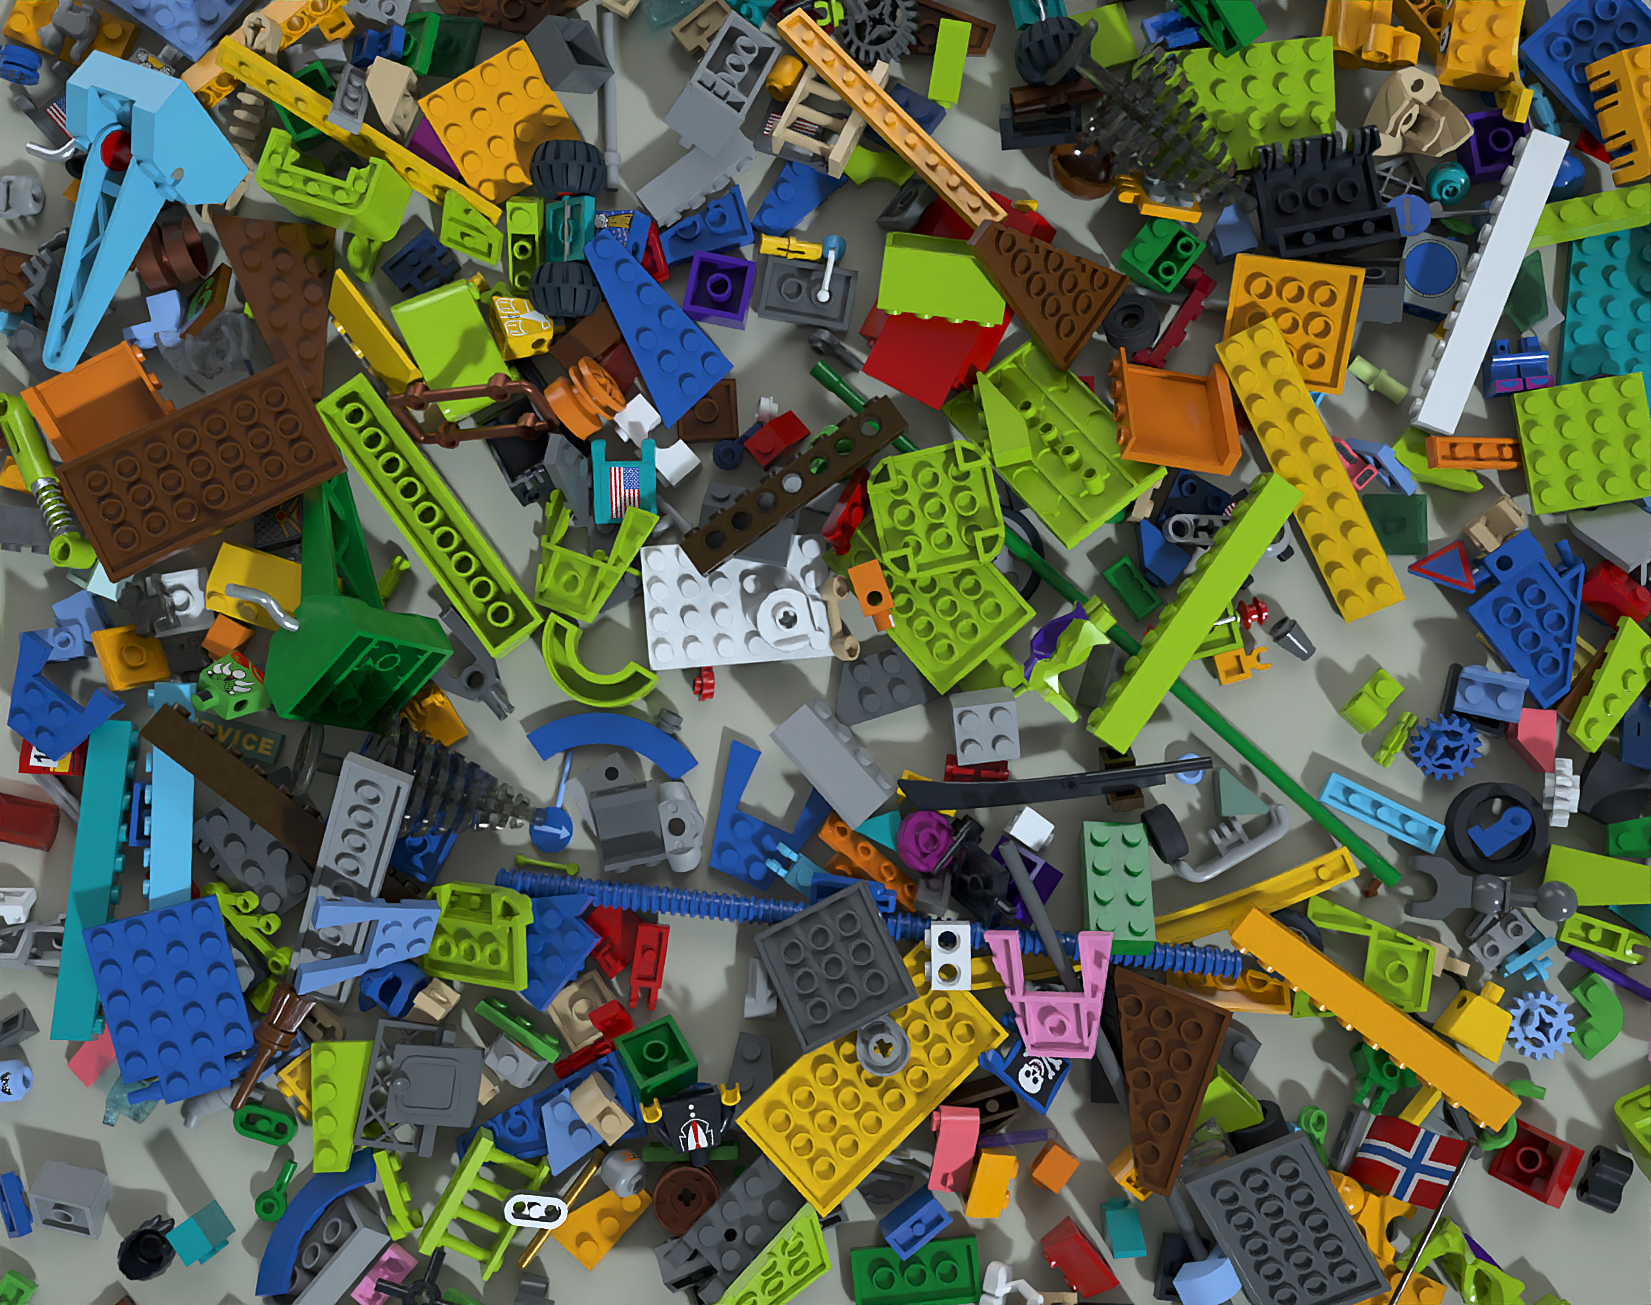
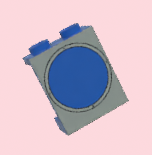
M1426 229L1418 236L1401 237L1398 242L1404 245L1400 258H1406L1403 313L1439 323L1451 311L1469 245L1460 243V240L1454 237L1432 235Z

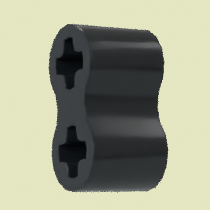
M1602 1145L1595 1146L1589 1155L1586 1172L1578 1183L1576 1189L1577 1199L1605 1213L1613 1214L1621 1203L1623 1188L1632 1175L1633 1160Z

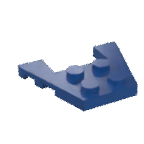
M34 631L24 632L21 639L7 725L52 761L56 762L65 758L85 741L92 731L109 720L108 718L113 713L120 711L126 703L103 686L96 688L86 708L82 707L41 675V671L54 647Z

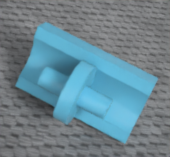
M1533 925L1532 927L1536 932L1523 943L1528 950L1521 955L1517 950L1513 951L1500 963L1502 968L1498 970L1499 973L1505 978L1524 965H1527L1528 969L1521 973L1525 981L1530 980L1534 976L1541 982L1549 979L1546 968L1551 966L1553 962L1547 956L1540 961L1536 957L1556 945V940L1552 935L1546 938Z

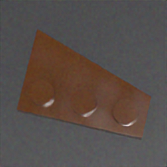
M915 0L919 6L917 12L922 17V21L917 23L921 27L922 33L913 35L917 39V45L909 44L910 55L935 56L941 18L972 23L966 57L986 56L997 25L932 0Z

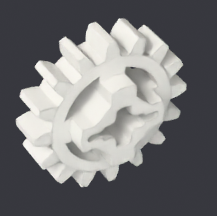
M1555 758L1554 773L1545 772L1542 809L1550 810V826L1567 827L1569 812L1577 813L1580 795V775L1572 774V759Z

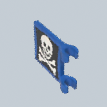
M1012 1010L1010 1014L1008 1012L1004 1013L1001 1018V1024L1008 1030L1018 1034L1004 1060L997 1051L990 1049L987 1053L982 1052L977 1061L981 1067L997 1075L1043 1116L1048 1111L1073 1064L1064 1057L1029 1056L1015 1020V1010Z

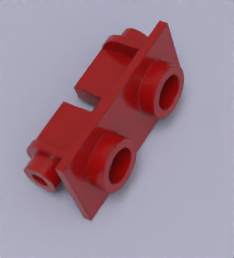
M946 754L943 782L1006 781L1009 776V770H1007L1008 761L1001 760L958 766L955 754Z

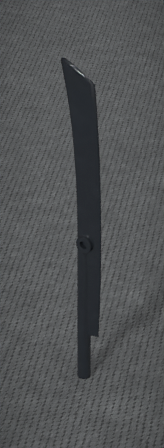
M1211 756L1020 780L938 782L899 779L897 784L917 811L975 809L1081 798L1166 784V774L1212 769L1213 762Z

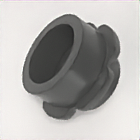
M661 708L659 714L654 715V719L658 721L657 728L669 734H673L674 730H681L682 727L680 725L683 718L678 714Z

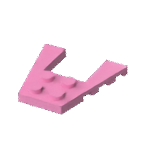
M987 930L984 934L985 942H989L994 955L992 958L993 963L1004 981L1006 987L1004 991L1008 1002H1012L1016 1013L1015 1020L1029 1056L1092 1059L1095 1054L1113 931H1081L1078 935L1084 992L1025 991L1018 930Z

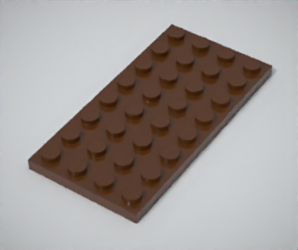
M291 358L285 359L54 468L109 581L113 584L349 471Z

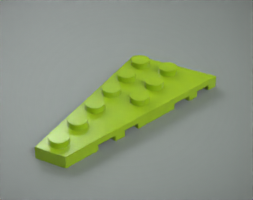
M807 1202L713 1305H785L829 1271L832 1265L816 1209Z

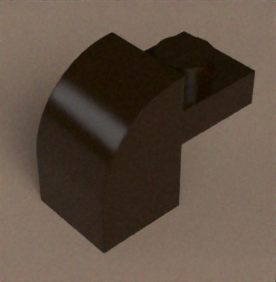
M1109 746L1098 748L1100 770L1136 766V759L1131 747L1128 748L1124 755ZM1141 789L1104 794L1107 805H1111L1113 812H1129L1134 809L1145 808Z

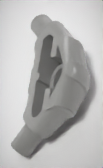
M233 1078L231 1086L194 1096L187 1107L189 1113L183 1125L187 1128L195 1129L201 1117H207L213 1112H219L232 1107L231 1102L244 1078ZM254 1087L248 1099L262 1104L267 1092Z

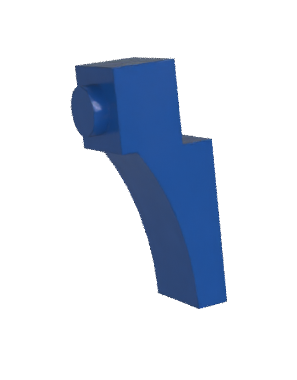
M1179 8L1142 20L1140 28L1151 53L1182 45L1203 44L1204 47H1208L1211 44L1198 32L1201 27L1189 15L1184 18L1178 12Z

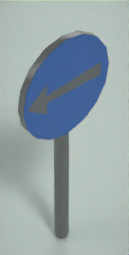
M1409 194L1396 196L1385 207H1395L1401 237L1408 238L1418 236L1424 232L1430 224L1431 218L1488 216L1491 214L1489 209L1431 212L1429 205L1422 198Z

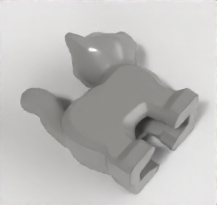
M58 0L59 5L53 13L51 23L39 28L37 35L40 37L42 45L51 50L56 57L61 55L65 37L73 39L76 43L71 48L70 57L72 61L79 62L81 55L95 40L97 26L102 16L94 7L82 3L80 8L73 4V0Z

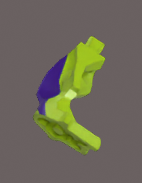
M1096 594L1085 605L1076 600L1071 613L1051 620L1044 625L1031 639L1030 656L1019 667L1023 677L1039 693L1046 703L1050 702L1072 723L1078 719L1079 711L1073 704L1072 698L1062 688L1058 674L1083 663L1089 656L1093 645L1109 644L1110 639L1106 631L1117 622L1115 617L1109 612L1110 608Z
M1450 1215L1439 1218L1413 1272L1420 1273L1434 1258L1442 1255L1445 1259L1440 1263L1462 1297L1464 1305H1526L1519 1296L1526 1289L1523 1282L1507 1275L1478 1243L1467 1233L1462 1232L1459 1225ZM1426 1228L1410 1238L1409 1246L1394 1262L1398 1269L1405 1272Z

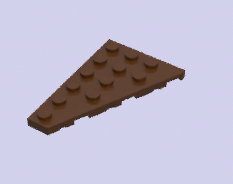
M984 219L966 243L1057 371L1061 372L1068 370L1131 281L1127 275L1119 274L1112 271L1113 269L1100 266L1096 262L1068 253L1067 250L1054 247L1050 243L1022 234L1016 229L1005 227L1004 224L994 220Z
M1114 965L1112 975L1136 1185L1170 1198L1234 1012Z

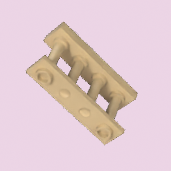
M878 60L873 71L868 70L866 73L884 90L888 83L889 64ZM807 63L808 67L780 121L775 120L771 127L769 138L772 139V152L779 154L784 142H789L824 156L825 161H828V175L840 179L867 122L832 87L817 82L819 74ZM813 93L850 108L852 113L849 119L839 120L804 106V103L809 94ZM797 117L838 132L839 138L836 144L831 143L828 145L793 131L791 128Z

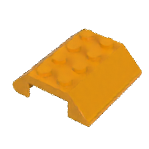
M1651 44L1619 51L1584 68L1587 81L1592 82L1589 85L1591 93L1601 92L1616 85L1618 91L1594 103L1595 111H1601L1596 116L1603 141L1611 140L1604 144L1606 152L1617 151L1632 145L1633 153L1616 158L1609 163L1611 170L1621 169L1612 174L1616 188L1636 184L1647 175H1651Z

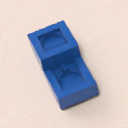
M393 25L381 33L367 29L355 36L351 65L357 68L369 67L371 64L373 65L376 56L393 62L401 59L405 29Z

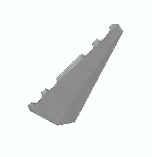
M66 913L59 914V918L46 922L36 920L1 929L0 967L58 974Z

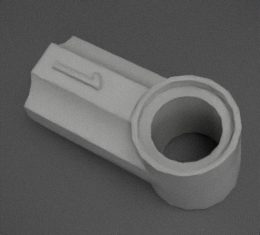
M342 39L313 47L305 44L293 45L284 52L290 74L318 60L323 63L329 73L343 69L345 63H351Z
M751 957L748 976L749 988L745 996L744 1019L776 1021L777 993L775 992V987L762 958Z

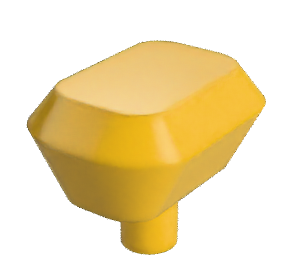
M1036 199L1016 200L1014 203L1015 208L1025 214H1028L1029 210L1036 211L1039 204Z

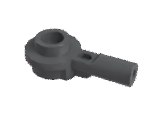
M819 328L815 333L809 335L808 342L815 354L822 357L826 355L833 356L854 372L859 373L864 363L846 352V348L840 344V340L831 332Z

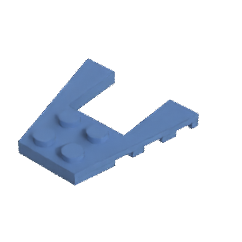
M317 896L311 916L314 929L371 920L372 923L363 954L299 964L294 984L297 995H302L380 969L386 965L428 953L441 912L437 900L400 899V904L386 903L384 898H373L371 902H357L355 897H341L339 901H326L325 896Z

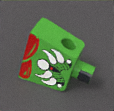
M237 650L231 651L202 670L199 676L197 691L191 696V703L196 711L202 712L212 708L219 716L226 720L271 707L272 701L263 684L265 674Z

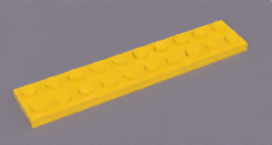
M1274 316L1214 345L1273 471L1304 493L1293 513L1345 623L1348 624L1405 600V593Z

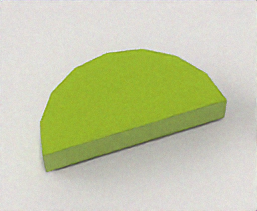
M355 234L348 244L346 258L354 275L360 281L370 286L385 242Z

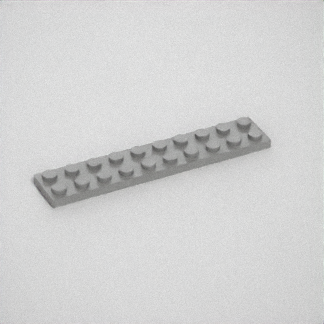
M351 751L345 757L286 979L287 983L295 984L299 964L362 954L372 920L314 929L311 916L317 896H325L326 901H339L341 897H355L357 902H371L373 898H379L414 776ZM355 977L309 993L317 998V1002L343 1011L348 1002Z

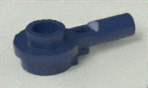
M758 421L735 441L722 440L717 443L712 452V459L715 465L723 470L737 468L743 458L742 450L745 449L743 443L760 430L763 425Z

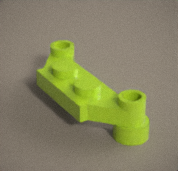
M369 1122L364 1125L362 1136L375 1138L385 1130L379 1122ZM386 1122L389 1128L393 1126L392 1123ZM361 1146L363 1150L372 1148L367 1146ZM373 1147V1157L392 1214L386 1218L387 1227L393 1241L406 1237L408 1232L425 1226L424 1217L420 1208L413 1210L409 1200H412V1192L408 1182L402 1181L399 1172L402 1169L399 1153L392 1151V1149Z

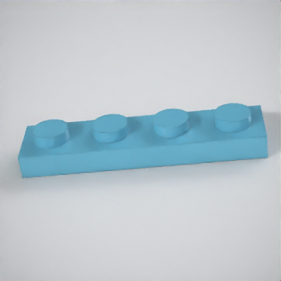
M1329 772L1317 798V801L1430 855H1434L1446 829V826L1334 772Z

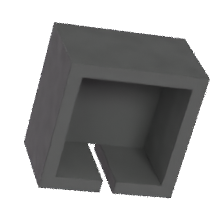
M547 15L525 36L531 48V53L537 60L544 75V80L551 91L593 94L615 74L589 20L575 18L568 20L567 17Z

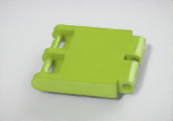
M1005 643L957 684L961 692L1009 686L1012 690L1022 683L1024 686L1013 692L1015 698L1026 691L1030 693L1034 690L1019 671L1020 666Z

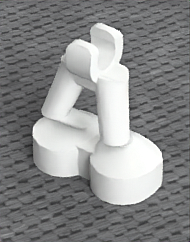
M992 1261L987 1268L983 1284V1291L986 1292L982 1294L979 1305H1006L1007 1294L1020 1292L1028 1301L1027 1305H1044V1297L1024 1279L1012 1281L1013 1269L1011 1266L999 1261Z

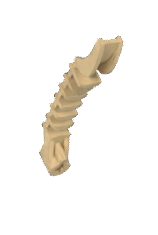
M254 12L249 14L243 22L245 47L278 67L277 53L282 38L280 25L261 13ZM261 28H266L264 33L260 32ZM246 84L244 93L238 92L237 98L242 100L240 110H234L233 115L238 117L236 127L230 126L229 132L234 134L230 145L250 171L224 203L203 204L201 222L212 226V214L234 217L240 198L248 190L249 178L253 177V165L255 160H258V147L263 141L260 137L264 127L267 126L266 117L268 110H271V99Z

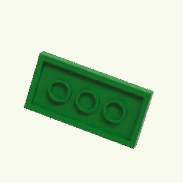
M975 1234L931 1239L905 1261L900 1258L889 1244L850 1248L856 1305H960L980 1302L982 1287Z

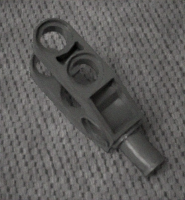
M450 604L439 614V617L476 657V661L471 666L465 668L458 678L452 677L441 666L431 679L442 690L473 702H484L498 717L499 721H503L508 715L502 708L511 714L515 707L498 690V685L502 682L496 659L492 658L462 615ZM481 672L484 678L483 684L479 688L474 689L471 685V678L474 674Z

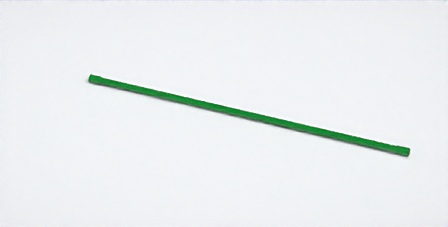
M820 360L812 368L809 374L828 391L834 393L856 414L864 411L862 406L866 401L850 388L824 361ZM872 421L867 422L874 430L878 432L879 426L877 423ZM905 435L900 436L891 443L901 454L920 450ZM1005 525L1004 545L1070 604L1074 605V602L1079 600L1085 605L1089 601L1083 593ZM1116 623L1106 631L1107 636L1130 657L1136 656L1141 650L1142 646ZM1178 678L1168 690L1338 842L1346 846L1375 877L1388 888L1393 887L1400 880L1401 874L1381 856L1375 854Z

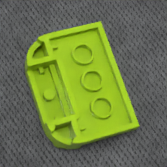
M456 880L432 887L425 900H437L441 912L428 953L419 956L420 968L427 976L514 991L526 989V925L534 922L530 897L508 887Z

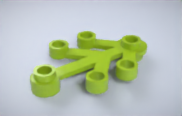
M209 882L201 888L200 896L204 897L217 893L225 927L227 928V918L248 944L249 939L269 959L268 967L271 972L276 975L287 974L294 951L287 946L276 949L256 929L260 928L263 933L271 935L281 928L280 918L275 913H268L264 916L250 914L249 912L259 905V899L252 891L244 893L230 892L227 885L222 882ZM232 905H237L244 913H239Z

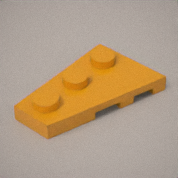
M644 1187L638 1194L623 1198L617 1196L609 1188L596 1198L571 1210L567 1214L565 1221L556 1227L551 1235L591 1271L652 1203L653 1194Z

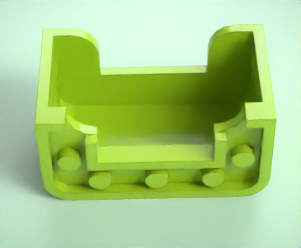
M272 127L255 175L257 184L297 217L380 242H386L395 237L413 188L385 160L371 156L369 159L370 164L366 168L357 169L351 167L346 181L327 176L328 173L325 165L320 160L307 156L291 141L292 136L287 131Z

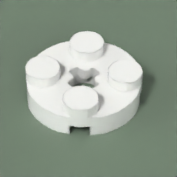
M791 588L780 589L769 594L761 603L756 618L757 629L761 638L771 648L785 652L796 651L806 646L815 636L819 626V612L814 601L805 594ZM788 611L790 616H796L797 621L792 623L791 629H787L785 625H780L779 619L783 618V612Z

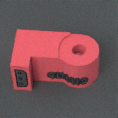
M1332 436L1331 439L1356 492H1359L1379 471L1371 463L1367 465L1352 451L1344 440L1337 436Z

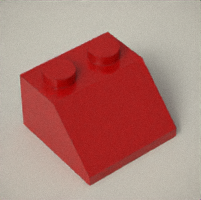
M1515 1117L1517 1121L1515 1138L1509 1145L1497 1150L1487 1174L1546 1205L1560 1209L1585 1151Z
M1069 1215L1040 1240L1044 1251L1041 1253L1053 1269L1059 1266L1065 1273L1062 1279L1073 1293L1079 1290L1085 1298H1089L1115 1288L1120 1284L1110 1264Z

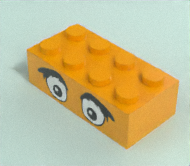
M1445 0L1434 74L1439 84L1494 93L1509 78L1519 0Z

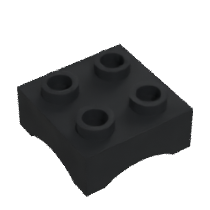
M1597 750L1595 753H1590L1580 775V795L1577 812L1604 825L1640 818L1642 809L1651 794V773L1618 762L1619 759L1603 750Z

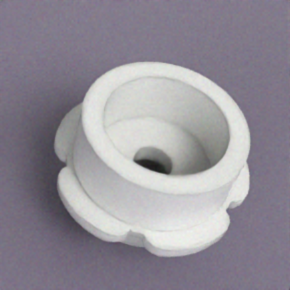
M769 396V398L759 397L755 410V421L763 422L765 425L776 418L778 404L773 403L772 396Z

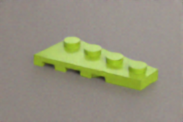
M1628 616L1620 617L1616 625L1620 629L1615 639L1609 640L1604 651L1607 653L1606 659L1601 669H1596L1592 676L1593 686L1588 696H1583L1567 730V733L1587 752L1595 753L1651 680V638Z

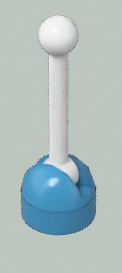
M837 235L826 236L822 243V255L828 262L822 289L817 293V298L821 302L829 299L827 290L833 263L843 258L847 247L846 241Z

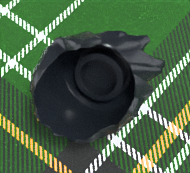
M158 1214L151 1220L141 1224L138 1230H133L120 1243L117 1265L119 1271L127 1279L133 1281L152 1280L164 1274L167 1268L170 1267L176 1251L165 1235L174 1229L175 1220L173 1218L161 1221L162 1215Z

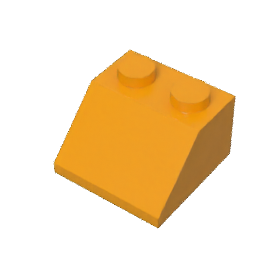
M985 1146L983 1149H978V1147L975 1149L966 1192L961 1193L960 1196L965 1216L970 1218H999L1001 1209H1007L1010 1200V1191L1007 1190L1010 1178L1015 1179L1019 1167V1160H1016V1154L1012 1148L1005 1146L986 1148Z

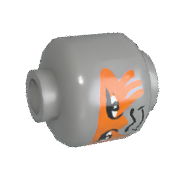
M627 1148L616 1149L608 1153L603 1159L601 1179L617 1196L624 1198L636 1195L643 1190L646 1185L648 1167L632 1150Z

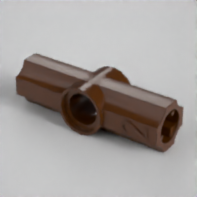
M1099 72L1082 75L1081 78L1073 82L1056 83L1040 88L1024 85L1012 87L1009 90L1010 103H1013L1014 117L1043 111L1050 115L1064 113L1070 110V96H1074L1075 106L1100 102L1104 99V83Z

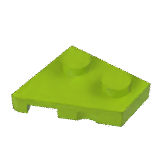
M450 188L445 193L440 244L496 266L501 259L504 235L456 190Z

